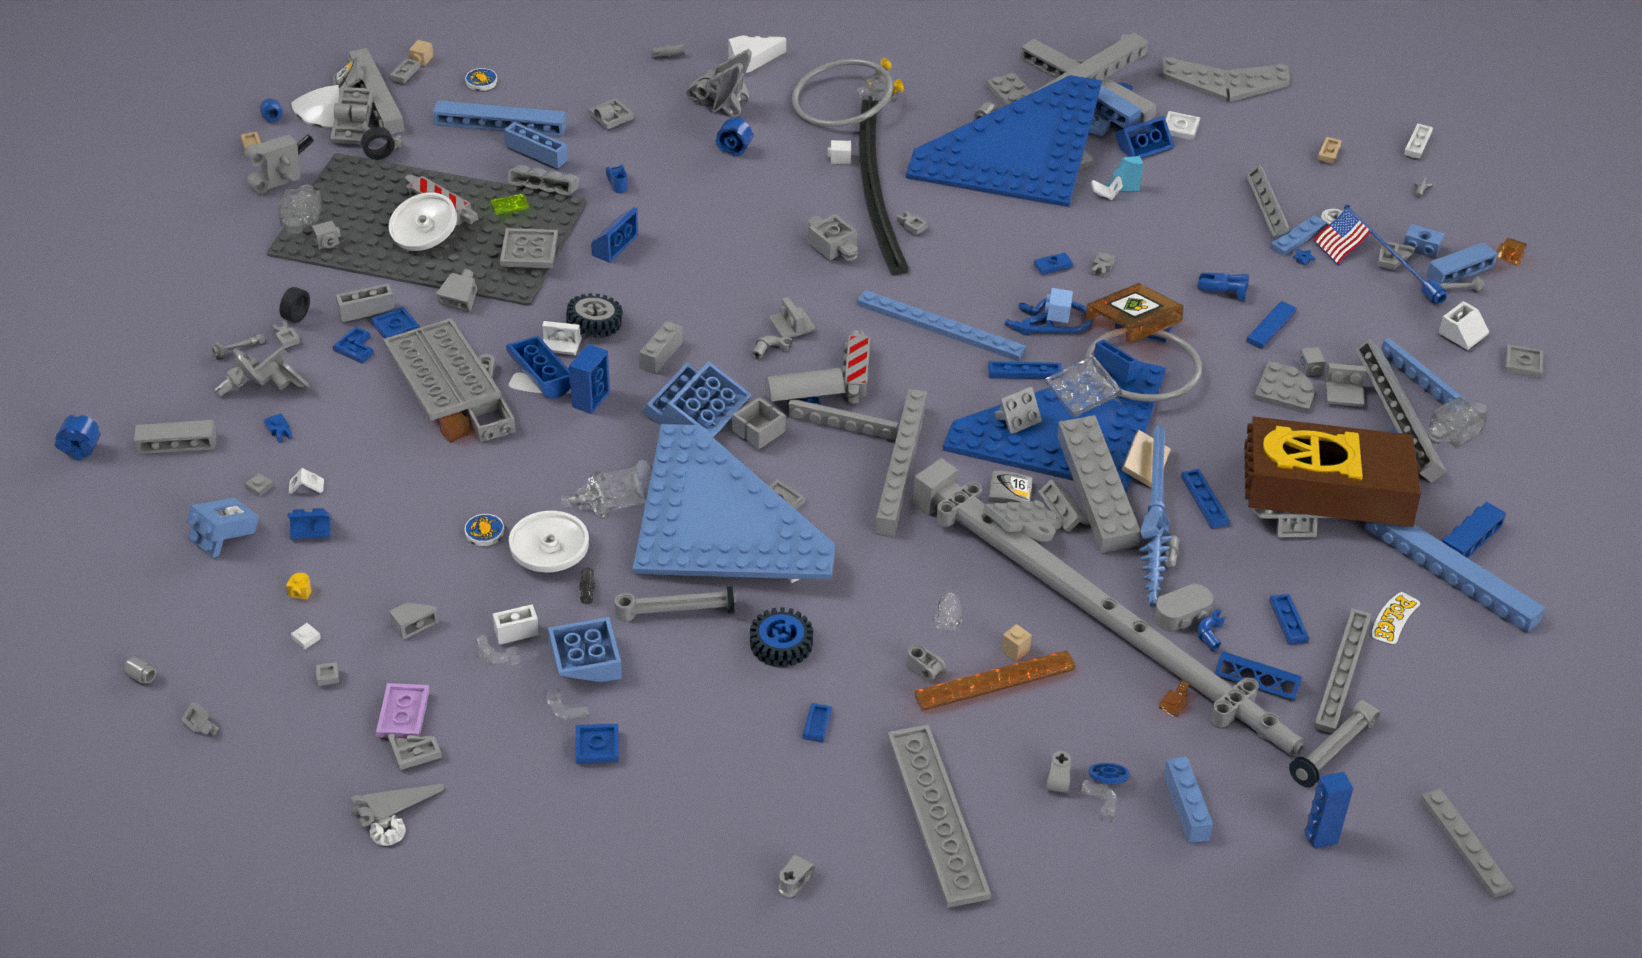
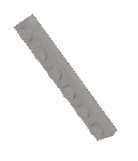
M1258 165L1246 176L1272 236L1277 240L1286 234L1290 228L1264 169Z
M791 399L789 402L790 418L896 441L898 422Z
M1437 789L1422 794L1421 802L1491 898L1494 899L1511 893L1513 886L1443 791Z

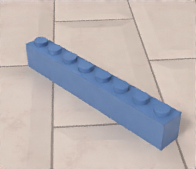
M438 100L433 110L434 125L504 131L513 122H516L544 135L563 137L567 125L566 112Z

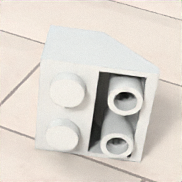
M1463 301L1442 317L1438 333L1469 350L1489 334V330L1479 310Z

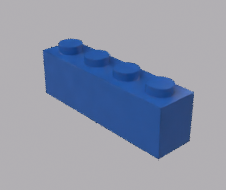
M1486 501L1481 507L1478 506L1471 516H1467L1460 526L1457 525L1449 536L1446 535L1441 542L1469 558L1503 526L1506 512Z
M1345 771L1319 777L1318 785L1315 787L1311 811L1308 814L1307 826L1304 829L1305 837L1308 841L1310 840L1313 848L1338 844L1353 792V787Z

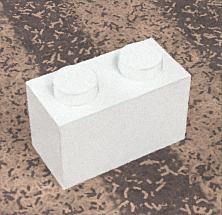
M533 604L493 613L494 631L499 645L539 635L538 618Z

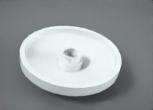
M418 194L405 200L395 209L389 221V232L394 242L403 249L411 251L429 249L440 244L451 234L457 222V212L451 200L442 194Z
M541 511L526 516L513 527L509 536V547L511 555L521 566L537 572H557L572 567L585 556L589 547V535L586 526L577 517L561 511Z

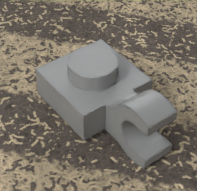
M191 702L181 719L194 732H200L201 730L206 735L209 732L215 735L219 729L217 725L207 720L210 714L195 702Z

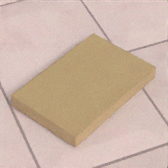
M1138 430L1121 470L1152 488L1153 438ZM1164 446V466L1171 450L1167 446Z

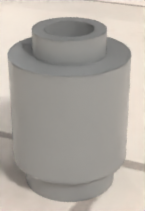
M991 102L984 103L975 112V119L995 111L996 106Z
M137 656L128 659L124 665L125 674L140 683L149 684L156 677L157 671L154 666Z

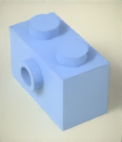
M1052 288L1051 294H1047L1044 313H1048L1047 320L1068 323L1073 291Z

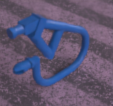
M1044 298L1035 308L1026 303L1018 304L1020 310L1028 312V314H1035L1036 316L1024 319L1022 322L1006 319L1004 325L1010 326L1012 330L1023 335H1029V333H1080L1091 327L1094 316L1088 307L1072 301L1071 307L1084 312L1088 320L1084 325L1078 327H1056L1053 325V321L1047 320L1048 313L1037 315L1046 305V298ZM1046 320L1047 326H1030L1037 322Z

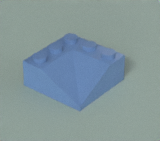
M609 617L548 628L549 645L559 676L597 682L622 679L621 659Z

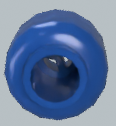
M269 98L260 105L261 115L266 121L275 122L282 117L283 109L277 100Z

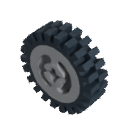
M588 293L586 297L585 294H581V298L575 296V299L572 298L568 302L566 323L580 325V335L585 333V337H589L591 334L593 338H597V335L603 338L605 334L611 336V333L615 334L617 330H620L623 309L618 301H614L611 297L607 299L606 295L600 297V294L596 293V296H593L592 293Z

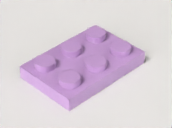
M387 683L376 730L377 737L388 738L389 734H395V738H407L408 735L420 737L430 692L429 685Z

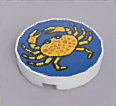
M478 68L467 73L465 82L467 87L472 90L487 91L496 86L497 74L490 69Z
M476 515L469 519L465 525L467 540L470 543L471 541L474 542L477 546L493 545L504 535V524L495 515Z

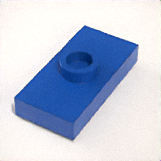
M1065 252L1034 260V266L1043 275L1072 268L1073 262Z

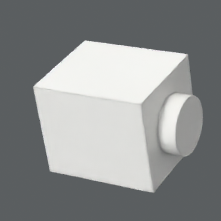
M831 140V147H828V157H831V164H851V141Z

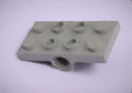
M341 87L338 103L334 105L331 143L361 145V138L364 132L357 131L356 128L358 123L368 127L374 89Z

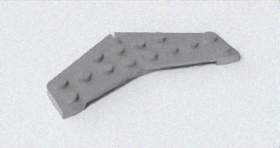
M1163 57L1162 60L1163 78L1165 80L1226 102L1227 94H1229V102L1288 87L1290 82L1289 66L1284 64L1223 70L1178 60L1173 57Z

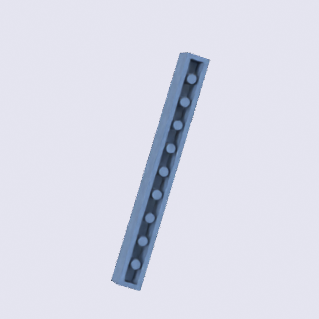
M1365 522L1364 529L1524 632L1528 633L1541 621L1545 610L1544 606L1418 526L1408 527Z

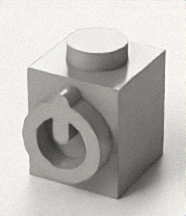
M333 221L312 226L314 240L319 249L332 248L339 244L340 230L339 227H335Z

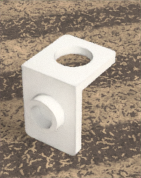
M1119 176L1109 187L1094 180L1091 182L1095 193L1110 200L1123 187L1121 177Z
M301 468L290 480L288 493L292 494L301 484L322 493L324 479L315 473Z

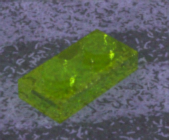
M524 193L491 200V206L495 215L529 209Z

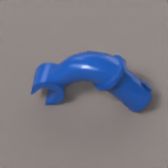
M1215 610L1212 616L1204 618L1198 624V638L1203 640L1211 651H1216L1221 645V642L1213 634L1211 626L1222 627L1226 616L1219 618L1221 610Z

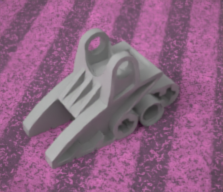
M747 49L741 52V54L739 53L719 64L716 70L710 69L705 75L694 80L686 91L687 97L692 101L706 99L709 96L714 101L713 114L722 108L732 117L739 116L741 113L740 103L745 104L750 98L744 83V76L751 61V50ZM743 94L746 99H742L739 95ZM730 107H735L737 112H733Z

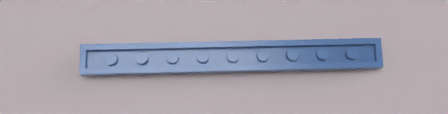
M867 290L857 300V305L1018 362L1026 352V345Z

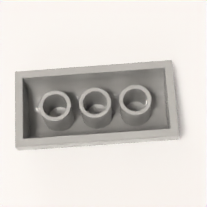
M840 368L766 376L765 378L766 396L771 401L845 393Z

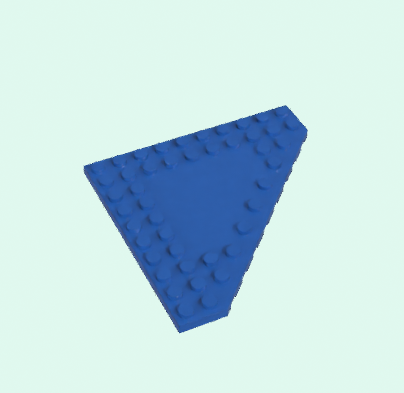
M1069 75L923 144L913 150L906 178L1069 207L1101 90L1102 80Z
M1137 361L1143 365L1142 375L1127 383L1105 369L1099 370L1097 373L1105 381L1117 388L1139 394H1159L1166 367ZM1090 374L1035 392L1034 395L1042 419L1041 422L1010 434L1006 420H999L995 417L994 412L1001 410L1000 404L954 420L943 444V451L1074 481L1057 437L1058 424L1060 421L1095 415L1125 493H1127L1132 476L1121 469L1137 431L1140 430L1146 434L1156 402L1136 401L1115 395L1102 388L1093 380Z

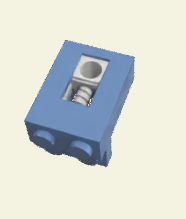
M236 498L191 505L186 522L191 526L189 539L212 558L219 557L224 539L255 534L259 516Z

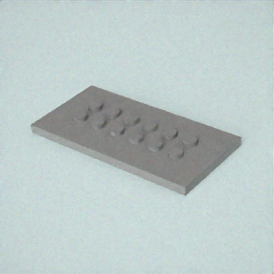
M452 318L383 339L386 349L431 421L502 398L501 391Z

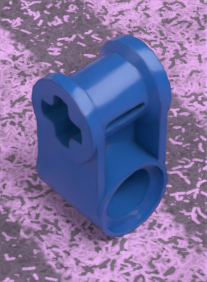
M620 164V166L613 168L606 167L607 179L613 191L616 193L626 192L628 184L624 165Z

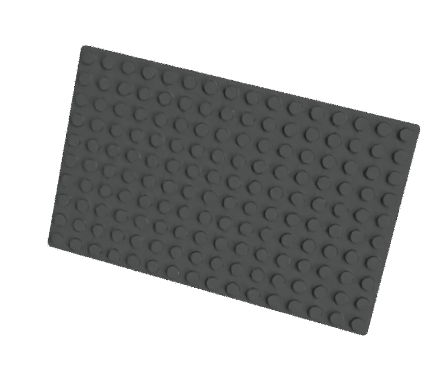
M335 153L277 236L267 254L270 257L440 289L450 274L462 275L464 269H468L474 274L472 278L477 286L476 296L529 306L550 268L500 267L506 228L558 230L555 261L586 204V199ZM406 175H414L418 178L423 176L468 201L471 204V209L478 214L477 221H474L472 224L463 222L460 225H455L451 234L444 241L425 250L411 251L403 249L394 242L389 232V221L393 212L401 203L411 198V193L406 190V185L408 184L405 182ZM333 221L335 227H339L340 230L339 244L332 248L319 249L314 240L312 226Z

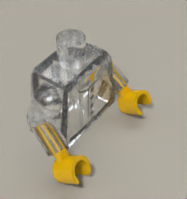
M886 57L880 61L883 68L886 70L891 69L892 64ZM875 71L871 76L865 77L864 86L857 87L858 97L867 96L869 99V95H872V100L880 102L887 88L883 75ZM900 79L893 83V91L888 102H896L897 92L904 90Z

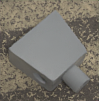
M464 269L462 275L450 274L436 293L439 304L471 312L477 292L475 280L472 278L473 272Z

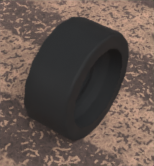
M383 127L371 128L361 138V146L367 157L374 160L388 157L395 147L392 135ZM376 138L387 139L386 144L379 149H370L368 147L370 142Z
M297 287L287 289L280 302V316L285 320L299 323L309 310V293Z

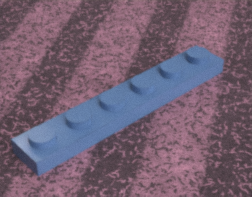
M1390 338L1383 340L1381 349L1387 360L1454 414L1462 413L1466 400L1463 396Z

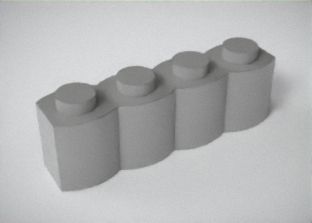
M516 165L508 170L507 182L515 186L524 185L530 189L540 188L546 192L556 191L562 195H570L578 190L579 178L573 174L562 175L557 171L547 172L541 168L531 169L525 165Z

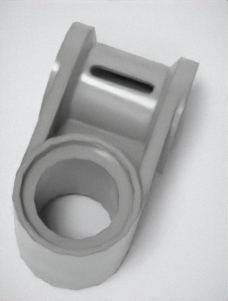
M915 644L909 647L907 668L921 676L925 681L933 682L939 672L942 673L946 670V664L943 659L934 655L922 645Z
M1057 751L1053 754L1046 790L1068 793L1071 756L1067 752Z
M796 854L793 855L788 864L779 873V894L785 898L794 897L803 885L811 879L815 871V864Z

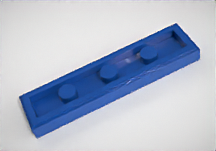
M1280 301L1247 337L1246 342L1263 349L1296 313L1297 307Z
M989 361L988 363L989 378L1062 380L1061 363Z
M1200 469L1182 472L1181 478L1210 528L1228 526L1230 520Z

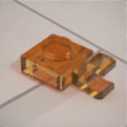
M1182 680L1176 692L1169 690L1159 703V709L1178 717L1187 705L1188 699L1185 697L1189 692L1187 688L1190 683Z

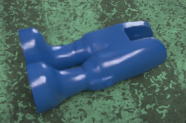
M1201 273L1197 287L1199 290L1221 293L1232 291L1236 293L1239 301L1245 302L1249 274Z

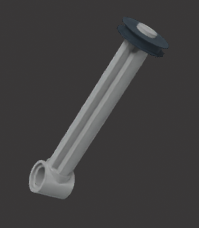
M733 583L732 586L727 587L725 592L635 599L632 594L621 593L615 598L616 616L621 621H630L635 618L636 614L716 607H727L729 611H734L735 614L734 604H736Z
M1360 700L1354 707L1351 717L1307 758L1297 757L1291 761L1289 771L1293 779L1304 787L1310 788L1319 781V770L1364 727H1373L1381 711L1366 701Z

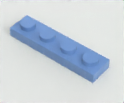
M1313 215L1272 242L1270 249L1285 256L1327 227V222Z

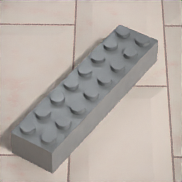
M1096 416L1060 421L1057 437L1100 552L1105 553L1139 546L1141 531Z

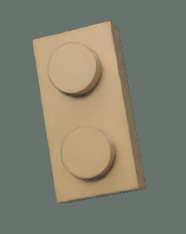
M1326 137L1317 160L1334 164L1342 140Z

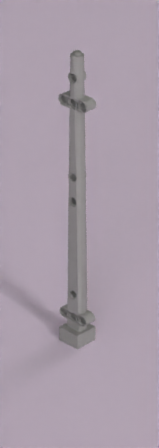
M939 459L915 476L912 504L929 516L937 511V523L941 526L948 527L958 521L1123 637L1131 645L1143 651L1214 701L1215 704L1211 715L1213 725L1221 728L1226 727L1238 718L1255 730L1261 739L1271 741L1290 756L1301 752L1304 747L1303 738L1281 723L1275 714L1266 712L1254 703L1259 684L1255 679L1244 678L1232 687L1022 532H1007L983 511L985 504L981 502V485L977 482H969L962 487L957 484L958 469L944 459Z

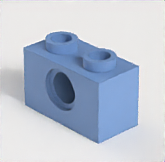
M1411 224L1403 245L1415 247L1414 252L1436 258L1441 249L1445 234Z

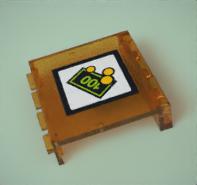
M1137 283L1088 303L1086 320L1089 321L1102 315L1125 327L1126 341L1133 343L1182 322L1184 305Z

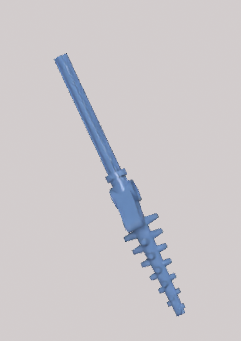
M1156 426L1153 436L1151 502L1148 504V514L1144 515V522L1141 527V535L1144 539L1149 538V543L1139 548L1140 552L1149 551L1148 555L1141 557V561H1149V564L1143 566L1142 569L1143 571L1149 570V574L1144 576V580H1149V584L1145 585V588L1149 589L1147 599H1149V606L1153 608L1156 607L1158 593L1161 591V587H1158L1159 582L1163 581V577H1160V572L1166 570L1165 566L1161 565V562L1168 560V557L1162 556V553L1170 550L1169 546H1163L1162 543L1172 540V536H1168L1169 518L1165 513V504L1163 503L1165 428H1160V426Z

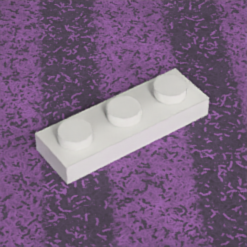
M1417 123L1405 148L1404 155L1420 159L1432 134L1433 127Z

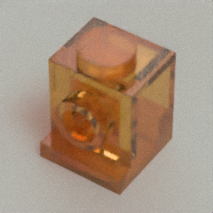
M1507 237L1504 243H1500L1497 252L1500 253V258L1514 262L1515 266H1519L1524 257L1527 244Z

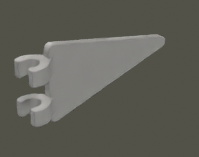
M435 784L365 794L363 797L355 795L351 797V802L353 805H359L352 807V811L355 815L365 816L359 819L361 826L365 827L374 820L380 821L443 791L444 785Z

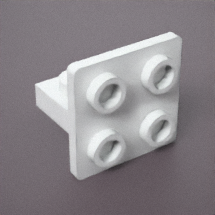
M543 322V341L554 353L577 354L583 334L580 335V325Z

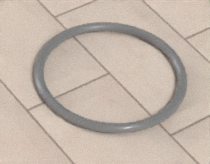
M864 59L836 60L813 69L798 82L792 94V105L797 115L808 123L822 127L848 126L866 120L880 111L891 97L893 81L888 71L875 62ZM845 65L866 66L881 73L886 80L887 88L881 101L869 111L853 118L835 121L820 120L807 115L799 106L798 97L802 87L817 74L834 67Z
M1126 327L1109 331L1098 337L1090 345L1085 358L1087 370L1097 384L1115 395L1136 401L1156 402L1182 396L1195 387L1202 374L1201 359L1189 343L1172 333L1148 327ZM1128 334L1158 336L1176 343L1187 351L1193 359L1195 372L1192 379L1186 385L1171 392L1162 394L1129 392L1111 385L1097 373L1093 365L1095 344L1103 339L1107 341L1111 338Z

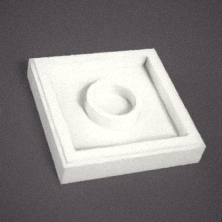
M1169 111L1166 122L1171 136L1193 140L1200 117Z

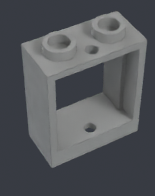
M503 397L465 410V415L480 443L516 432L514 417ZM499 410L504 419L480 426L476 417Z

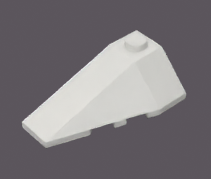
M742 35L728 39L729 59L750 49L752 55L746 73L751 72L785 53L786 38H761L760 36L748 37Z

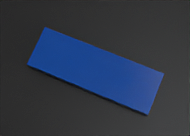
M1290 594L1270 596L1269 602L1288 645L1308 642V634Z

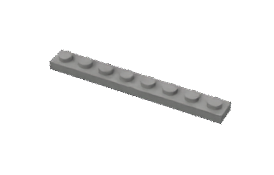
M1353 608L1351 610L1316 718L1315 729L1332 734L1336 731L1371 619V613Z

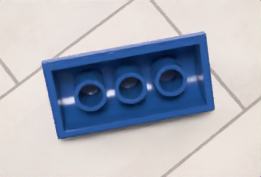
M539 336L506 345L507 353L547 398L561 397L571 389L569 369Z

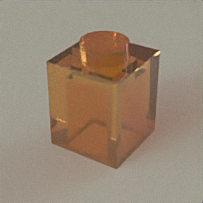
M461 412L439 418L441 433L449 443L470 435V420Z

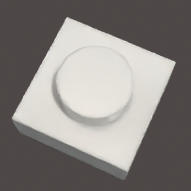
M308 623L291 633L292 640L304 650L321 639L320 633Z

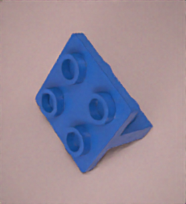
M324 508L312 509V512H306L304 509L292 510V513H287V517L290 519V539L331 537L332 515L324 510Z

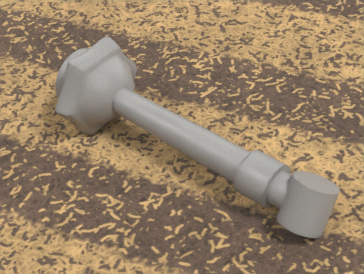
M358 123L356 128L357 131H363L364 133L371 129L367 126L364 127L361 123ZM400 135L393 138L394 151L402 147L403 140H401Z
M1479 276L1472 283H1440L1445 290L1472 287L1476 293H1479L1484 288L1483 279H1480Z
M257 334L256 337L227 346L215 342L214 346H212V352L215 357L222 359L227 350L253 345L257 342L262 344L265 342V338L262 334Z

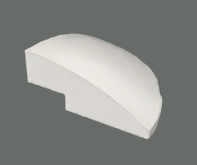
M339 86L319 88L291 102L294 114L302 117L303 122L308 125L319 124L323 129H332L334 105L338 103L340 95Z

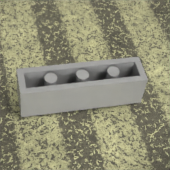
M213 420L142 424L135 427L134 443L137 454L215 449L216 431Z

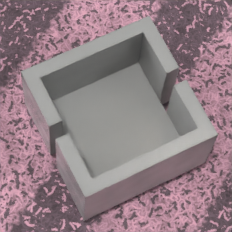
M759 397L732 414V431L743 439L747 438V442L759 450L786 431V415L775 407L771 409V405Z

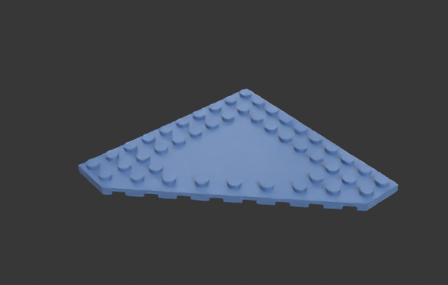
M661 424L633 565L634 574L832 580L835 544L702 427L699 425Z

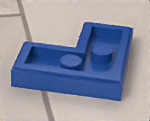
M355 326L333 346V351L363 364L374 354L372 348L363 345L371 337L370 332Z

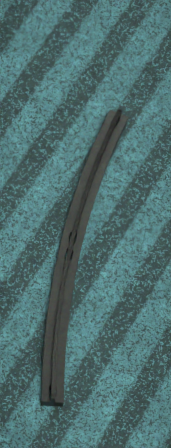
M869 95L868 100L863 99L861 114L872 109L879 101L872 100V95ZM876 113L860 122L859 156L861 178L867 210L878 245L891 275L908 273L909 267L894 235L881 191L876 156Z

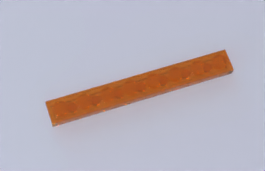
M1068 650L915 690L914 697L921 710L925 711L1075 670L1076 664Z

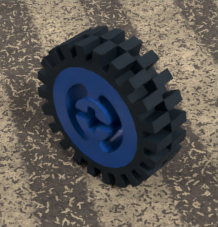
M780 607V612H777L776 608H772L771 614L768 610H765L763 615H757V620L754 619L750 626V648L753 650L754 656H758V660L761 662L765 659V664L770 665L771 661H773L774 667H778L779 663H782L783 667H787V662L794 666L796 665V660L801 663L803 657L807 658L809 652L811 653L812 623L810 621L807 622L808 618L805 615L801 617V612L799 611L794 615V609L789 608L788 612H785V607Z

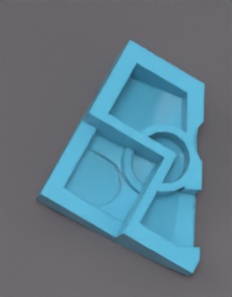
M1140 156L1124 157L1120 162V166L1113 172V178L1110 182H1106L1105 186L1109 187L1119 176L1123 185L1120 191H1140L1143 162Z

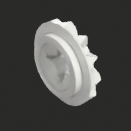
M1327 209L1322 212L1321 219L1329 225L1343 211Z
M393 815L392 817H386L372 823L370 836L379 845H393L404 837L406 828L402 818L398 819ZM391 825V829L384 833V829Z

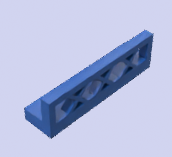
M1224 651L1221 652L1215 671L1216 675L1240 682L1243 679L1240 671L1249 668L1252 669L1256 676L1253 679H1257L1259 682L1258 689L1295 700L1299 685H1301L1303 679L1302 676ZM1223 661L1232 663L1236 671L1230 674L1220 672ZM1237 673L1240 678L1235 677V676H1232V675H1234V674ZM1266 674L1271 675L1276 683L1269 687L1263 686L1260 677ZM1285 681L1295 683L1292 695L1283 692L1279 684ZM1275 686H1278V688H1279L1280 691L1275 690V689H1272V688L1275 687Z

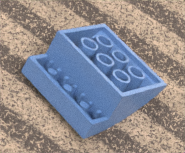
M709 361L700 371L687 362L647 403L642 413L660 425H699L714 438L729 422L732 414L739 411L751 398L752 394Z

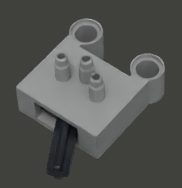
M307 134L297 143L290 135H286L257 145H248L244 150V155L253 165H261V174L257 172L251 173L247 178L248 184L256 193L262 194L268 189L299 180L298 155L313 143L314 139Z

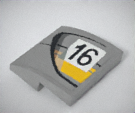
M358 56L334 74L333 85L339 86V93L341 87H352L362 80L364 72L360 68L362 60Z
M993 471L988 500L995 503L1030 502L1032 478L1015 472Z

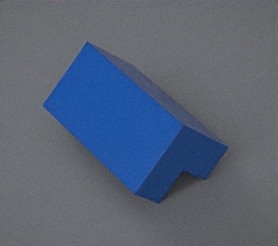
M1104 339L1095 344L1093 362L1126 383L1142 375L1143 365L1138 363L1137 359Z

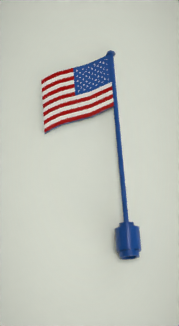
M1345 205L1344 211L1339 217L1324 228L1314 240L1339 266L1346 256L1358 248L1372 234L1423 283L1421 292L1432 303L1441 304L1447 298L1446 290L1434 279L1425 281L1350 209V205Z

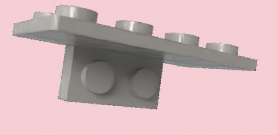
M1258 508L1251 509L1259 518H1277V537H1317V518H1333Z

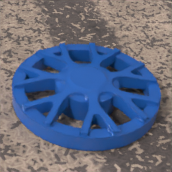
M1098 763L1089 768L1090 778L1101 783L1120 784L1129 779V770L1119 764Z

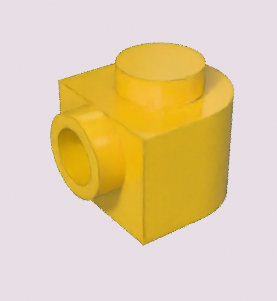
M296 573L290 577L286 585L288 597L308 599L311 593V584L307 574Z

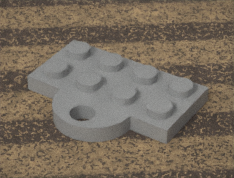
M1037 500L1031 502L986 504L983 509L989 517L1007 532H1022L1039 541H1051L1055 534V529H1060L1063 523L1054 512L1049 511L1042 502Z

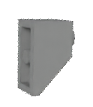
M407 602L389 611L391 625L403 640L439 623L438 611L435 606Z

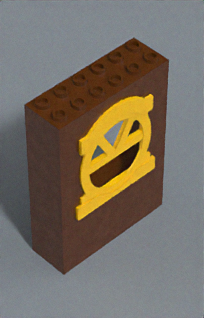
M1255 416L1252 417V423H1248V436L1244 443L1245 499L1248 500L1249 508L1414 527L1421 492L1413 435ZM1311 458V465L1295 459ZM1320 459L1341 461L1343 463L1333 466H1320Z

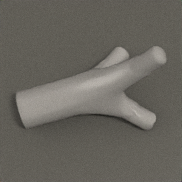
M1423 177L1421 183L1415 182V185L1418 187L1415 193L1417 198L1422 196L1426 188L1432 187V184H1425L1426 177Z

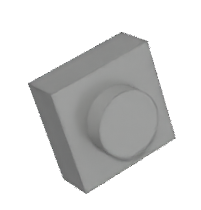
M260 473L245 483L246 489L258 497H261L274 487L273 481Z
M337 662L316 665L318 686L339 683Z

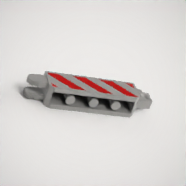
M414 175L405 176V182L408 183L406 190L411 193V197L422 193H439L449 198L457 212L456 225H460L463 222L472 224L478 220V214L471 209V204L468 201L423 176L419 178Z
M853 330L852 335H849L848 342L844 344V353H847L843 356V365L846 366L842 368V376L845 377L843 378L844 397H848V404L852 406L859 403V398L867 396L870 338L864 336V331Z

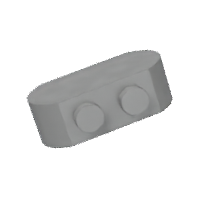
M1191 584L1159 596L1156 602L1154 620L1159 627L1167 631L1175 632L1185 629L1210 616L1213 595L1206 587L1199 584Z

